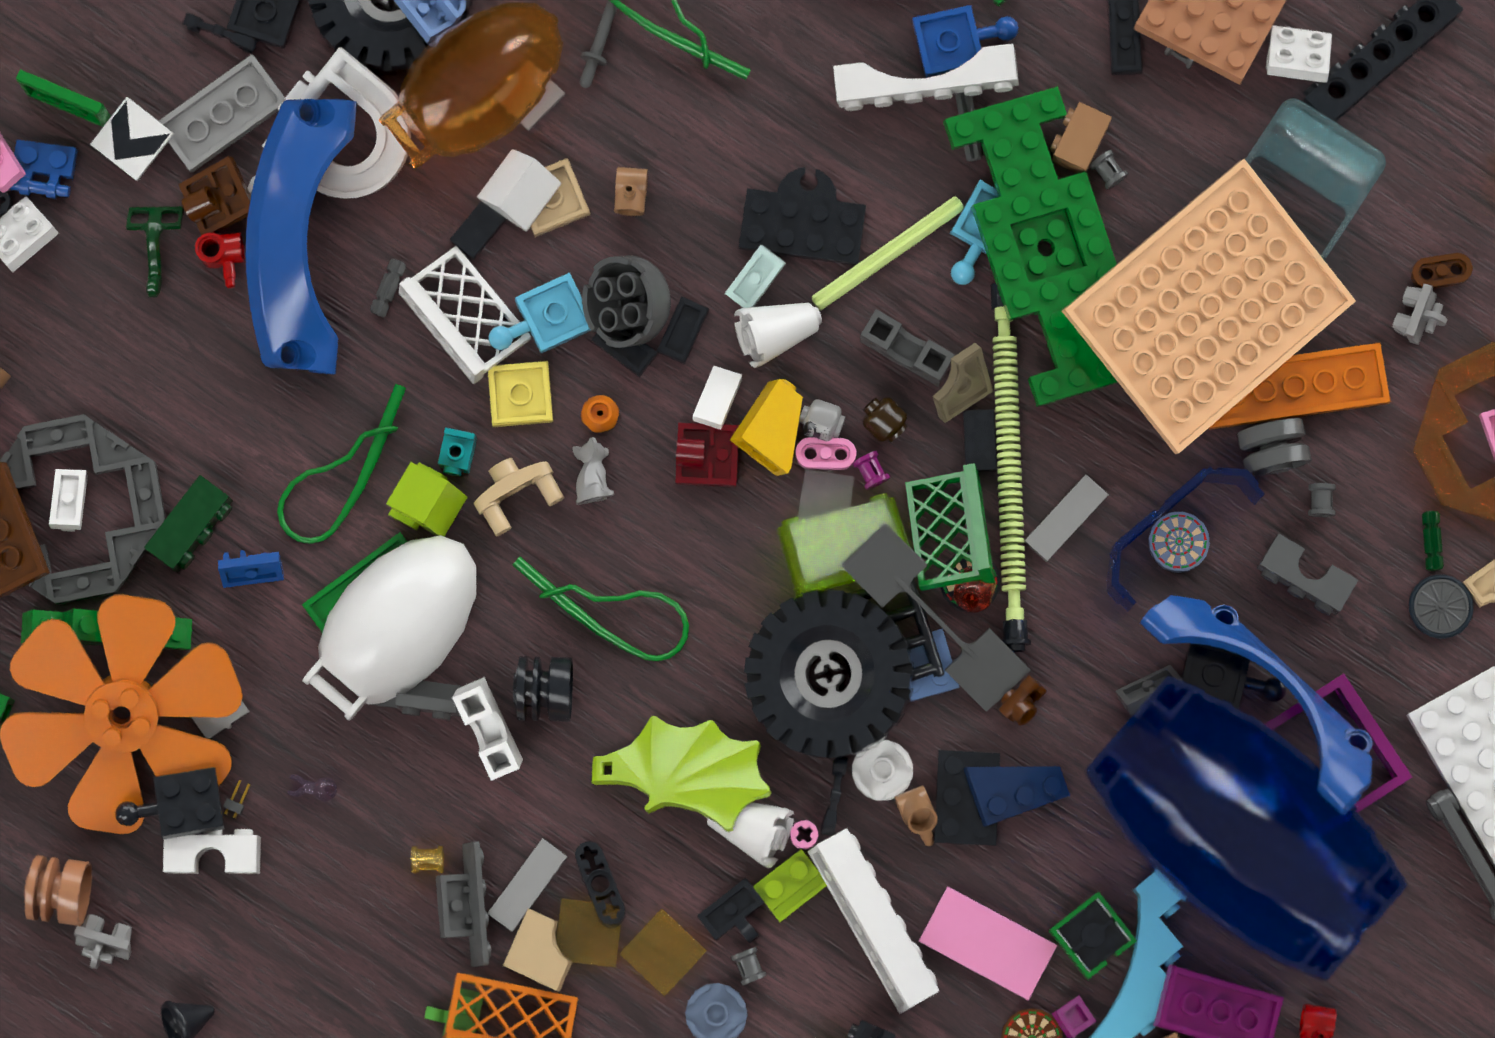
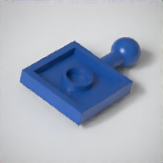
M971 5L912 18L925 78L945 74L969 61L981 50L980 40L994 37L1005 41L1012 40L1016 37L1019 29L1017 22L1011 17H1002L993 26L977 29Z

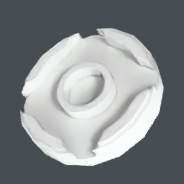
M883 740L879 744L875 743L870 746L869 750L855 756L852 764V778L857 789L864 796L875 801H889L894 799L895 796L902 794L909 787L913 777V763L908 752L900 744Z

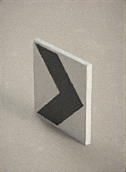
M126 97L90 145L138 181L174 133Z

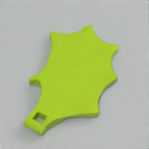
M652 716L631 745L605 756L593 757L592 784H619L634 787L649 796V802L644 807L648 814L664 806L680 807L704 815L721 826L726 832L733 831L735 821L746 805L755 800L769 797L772 794L769 786L761 779L757 766V758L761 748L760 742L757 740L742 742L730 739L720 731L713 720L694 727L679 728L665 723L656 716ZM605 766H612V775H604Z

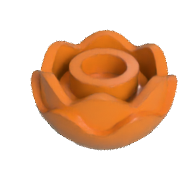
M596 395L589 398L584 403L581 411L582 422L595 433L613 429L617 424L619 416L617 404L605 395ZM602 411L603 415L598 416L597 412Z

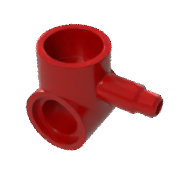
M241 232L221 235L205 233L201 235L195 244L197 256L208 268L216 269L223 266L226 287L234 288L236 279L235 263L245 262ZM215 244L220 247L217 255L213 257L205 256V250L208 246Z
M1304 1004L1300 1018L1299 1038H1332L1336 1023V1009Z

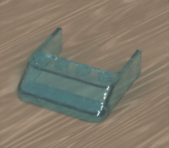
M1288 99L1282 103L1245 159L1250 165L1255 158H1265L1344 209L1345 219L1321 254L1324 261L1386 166L1385 156L1380 150L1299 99Z

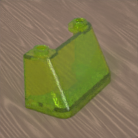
M887 493L870 497V502L801 521L799 517L781 521L782 526L777 529V534L795 599L803 596L802 593L815 591L816 589L822 592L826 591V589L856 582L840 564L884 522L910 546L894 497L888 498Z

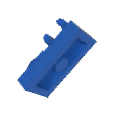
M241 550L240 558L230 559L229 553L226 552L223 555V560L218 561V570L223 588L284 580V570L279 552L261 553L247 557L245 551Z

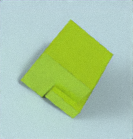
M410 462L386 504L392 508L388 515L415 530L420 525L437 536L445 537L468 497L447 481L443 474L420 462L418 465Z

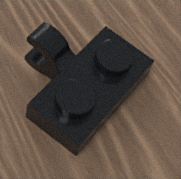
M745 878L698 914L697 917L716 941L736 926L750 944L759 935L746 918L765 904V902Z

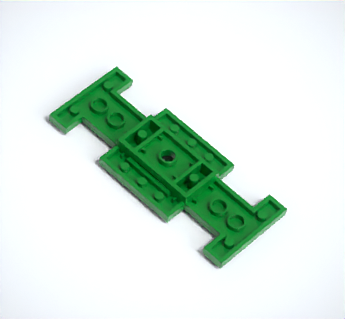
M1058 86L946 118L943 121L952 150L981 142L998 197L973 204L971 208L1008 321L1032 314L1038 315L1055 366L1054 370L1028 378L1037 407L1118 383L1062 312L1065 307L1117 263L1087 173L1082 172L1062 179L1057 178L1040 125L1067 116ZM1046 241L1050 243L1053 250L1050 256H1043L1038 252L1037 245L1039 242Z

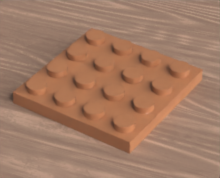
M1149 0L1137 20L1134 30L1240 85L1286 0Z

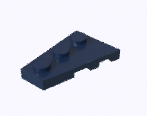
M1060 766L963 768L983 826L994 824L1070 796Z

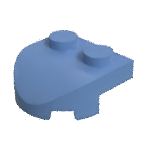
M394 0L427 43L452 30L458 24L466 7V0Z

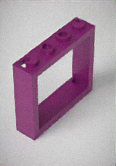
M1344 673L1315 692L1323 698L1335 691L1359 729L1364 730L1370 735L1373 750L1392 777L1390 781L1360 799L1345 814L1339 813L1322 824L1264 736L1302 712L1304 709L1299 702L1248 735L1251 740L1248 744L1252 748L1253 754L1257 758L1260 756L1263 758L1268 766L1265 768L1266 774L1274 784H1280L1285 792L1282 794L1285 803L1291 810L1296 808L1302 818L1299 820L1301 827L1305 829L1309 836L1313 834L1315 839L1323 836L1412 778V775Z

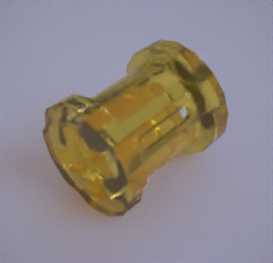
M412 846V874H417L421 870H437L438 873H444V847L418 849L417 846Z

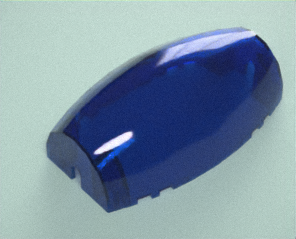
M1167 676L1083 772L1102 806L1127 842L1149 868L1185 903L1214 926L1246 947L1284 967L1321 982L1327 981L1360 943V937L1364 932L1377 923L1408 886L1404 877L1398 870L1388 850L1385 851L1376 838V832L1371 825H1367L1356 811L1355 805L1345 814H1341L1321 795V792L1318 791L1320 769L1307 756L1274 730L1251 715L1247 716L1235 709L1227 701L1216 699L1204 693L1205 691L1198 687Z

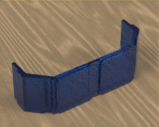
M1211 467L1207 470L1205 468L1202 469L1171 495L1158 511H1152L1114 544L1110 553L1111 560L1108 565L1106 591L1117 604L1121 603L1129 612L1137 603L1119 582L1121 551L1203 482L1237 485L1250 501L1256 505L1265 493L1259 488L1258 481L1247 469L1223 467L1217 468V470H1213Z

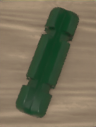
M1426 511L1422 514V524L1425 525L1423 530L1425 554H1428L1425 562L1426 569L1429 571H1438L1444 567L1443 556H1440V553L1443 551L1441 528L1438 527L1440 523V513L1438 511Z

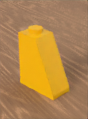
M785 379L768 382L730 439L731 442L775 476L788 474L792 466L803 399L796 392V387Z

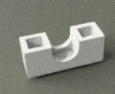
M485 677L456 689L452 699L464 724H469L476 735L479 744L478 754L491 781L518 770L523 758Z
M235 829L234 835H222V830L205 832L203 835H187L164 839L163 872L167 874H199V860L201 856L208 850L217 849L224 855L226 873L260 874L261 837L253 835V830Z

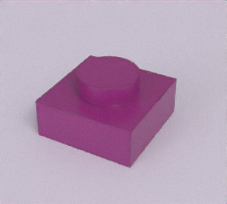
M1080 996L1073 998L1051 1013L1067 1038L1075 1037L1096 1022Z

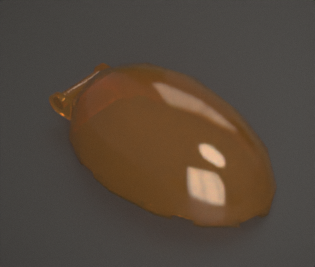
M506 2L470 15L437 35L411 64L400 88L399 101L379 118L382 126L388 127L411 158L410 164L413 168L422 166L435 154L455 157L465 153L469 154L480 151V149L493 141H498L519 125L541 101L547 90L545 89L552 74H556L564 41H561L557 26L559 23L557 16L549 13L537 3ZM401 115L410 131L425 147L423 150L420 151L397 121L396 118Z

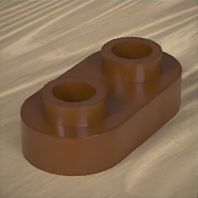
M1462 253L1426 257L1418 260L1412 267L1411 279L1421 289L1423 284L1431 285L1433 289L1459 285L1471 276L1473 265L1471 260ZM1451 266H1458L1460 274H1453L1450 269ZM1427 270L1431 274V278H1422L1421 271Z

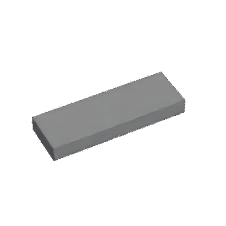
M1085 475L1026 538L1024 543L1047 562L1109 494L1088 475Z
M542 838L489 910L488 914L513 932L524 918L527 909L532 907L565 862L567 856Z

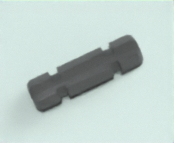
M397 259L390 260L387 266L388 273L384 274L377 290V299L373 300L370 307L371 313L380 317L386 316L389 309L388 303L392 302L400 283L399 276H403L406 268L405 263Z

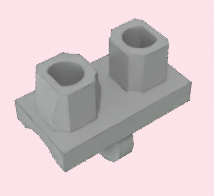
M1423 284L1422 289L1407 287L1402 302L1404 305L1414 307L1412 316L1398 313L1393 322L1394 330L1407 336L1409 342L1419 345L1424 329L1426 332L1433 334L1436 325L1445 326L1447 318L1441 315L1443 305L1435 302L1437 294L1432 291L1433 286Z
M89 914L82 927L76 926L74 936H76L75 943L84 947L82 956L91 958L90 967L98 969L101 961L112 964L114 956L129 960L132 953L130 944L132 929L130 926L116 923L112 935L101 933L105 924L104 919Z

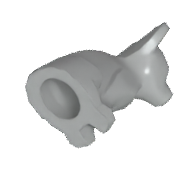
M594 437L590 438L582 447L574 446L572 448L574 456L584 463L576 482V504L599 502L613 496L614 491L607 487L606 470L602 464V460L609 455L608 448L597 443Z

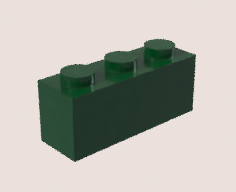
M199 475L144 548L176 573L181 568L185 570L194 560L195 555L193 552L199 544L205 545L213 535L212 527L218 520L223 521L232 510L230 504L233 500L203 476Z

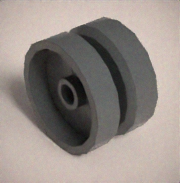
M1303 419L1278 420L1256 425L1238 432L1237 439L1240 450L1254 452L1243 460L1245 475L1257 477L1278 474L1309 464L1312 461L1309 446L1295 443L1306 435Z

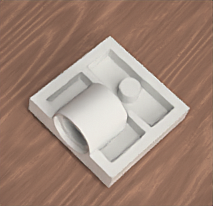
M1273 25L1266 63L1267 75L1327 83L1332 33Z
M27 196L0 218V259L12 272L59 234Z

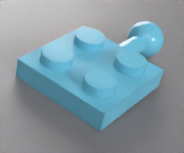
M981 180L977 183L950 232L953 236L971 245L963 261L955 263L951 269L952 279L960 285L969 284L974 279L975 269L973 266L981 252L986 254L971 206L998 197L997 190Z
M565 274L515 297V302L524 321L509 328L504 326L493 328L489 333V343L497 350H504L511 345L514 338L530 331L540 353H543L591 331L584 316L582 297L571 274Z

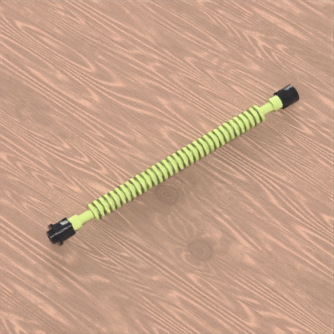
M993 283L990 285L991 309L994 310L995 321L998 322V337L992 339L993 344H996L993 345V351L995 352L993 353V359H995L993 366L997 367L994 368V374L997 375L994 376V382H996L994 389L998 390L994 393L995 397L998 398L995 399V405H997L995 413H999L995 415V420L1000 421L996 422V428L999 429L996 430V436H999L996 438V443L1001 444L996 447L997 451L1001 452L997 453V459L1000 460L997 461V467H1001L997 469V474L1003 475L998 477V482L1002 483L998 485V490L1001 491L998 492V498H1002L998 502L999 506H1005L999 508V513L1004 514L999 516V521L1003 522L999 524V529H1003V531H1000V537H1006L1000 539V544L1006 545L1000 547V552L1006 553L1000 555L1001 560L1005 561L1001 562V568H1006L1001 570V575L1007 576L1001 578V583L1008 584L1002 586V591L1008 592V608H1006V621H1003L1002 641L1013 652L1025 651V646L1031 645V639H1028L1027 620H1024V608H1021L1020 591L1026 590V585L1021 583L1026 582V577H1019L1025 575V569H1019L1025 567V562L1019 561L1025 559V554L1019 553L1024 552L1025 548L1020 545L1024 544V538H1020L1024 536V531L1018 530L1024 528V523L1017 522L1023 520V515L1019 514L1023 513V507H1020V505H1023V499H1018L1023 495L1022 491H1016L1022 489V484L1017 483L1022 481V476L1019 475L1022 473V469L1018 468L1021 466V460H1015L1021 458V453L1017 452L1021 450V445L1018 444L1020 443V437H1017L1020 435V430L1015 429L1020 427V422L1016 421L1020 419L1019 414H1017L1019 406H1015L1019 404V399L1015 398L1019 396V391L1016 390L1018 389V383H1015L1018 381V376L1014 375L1018 373V368L1015 367L1018 365L1017 360H1015L1017 352H1013L1017 350V345L1014 344L1017 342V337L1010 336V321H1008L997 284Z

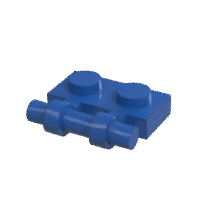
M16 140L14 155L26 174L9 190L19 191L23 195H30L31 193L45 194L47 198L57 199L58 196L69 198L70 186L60 185L61 178L73 179L78 150L75 147ZM34 175L50 176L48 183L33 181Z

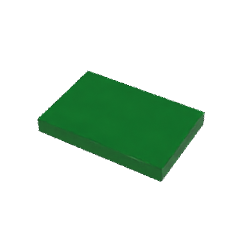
M21 69L19 70L16 80L27 96L101 127H104L111 118V115L102 103Z

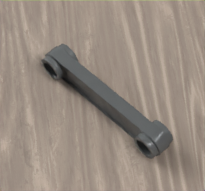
M1448 788L1443 791L1440 790L1425 801L1434 819L1437 822L1442 820L1490 902L1492 907L1489 908V913L1495 922V876L1459 817L1457 811L1460 810L1456 798Z

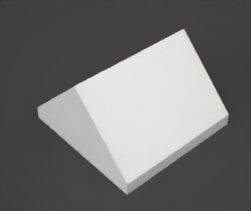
M512 149L477 198L527 232L560 187L561 182L535 158Z

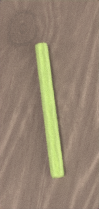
M956 196L949 199L812 296L814 305L819 310L826 308L961 213L964 209L962 202Z

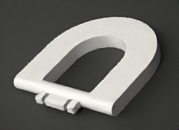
M339 47L316 77L310 71L304 73L302 77L309 82V85L299 80L285 100H316L328 85L333 83L371 116L376 127L377 139L370 156L354 166H344L332 161L317 188V191L328 196L357 198L382 189L398 175L409 153L411 128L405 107L396 93L346 50Z

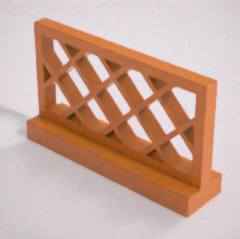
M456 973L443 1038H503L507 1034L510 1038H516L512 1031L525 1022L536 1038H542L554 1029L558 1031L562 1038H571L578 997ZM461 983L474 984L481 995L466 1003L460 994ZM482 986L490 987V989L484 991ZM495 989L504 990L511 1000L498 1010L488 997V994ZM512 992L520 993L521 995L515 998ZM526 995L534 996L541 1008L527 1016L518 1000ZM483 998L493 1013L479 1022L470 1006ZM542 998L549 999L551 1001L545 1004ZM459 1000L463 1007L456 1011ZM556 1001L569 1004L567 1017L557 1022L548 1008ZM513 1004L523 1020L509 1028L500 1012ZM464 1010L475 1024L467 1031L453 1029L455 1016ZM544 1010L553 1026L539 1034L530 1019ZM493 1017L497 1018L505 1030L498 1037L488 1036L482 1027L484 1023ZM564 1022H566L565 1031L560 1026ZM478 1029L481 1034L472 1033V1031Z

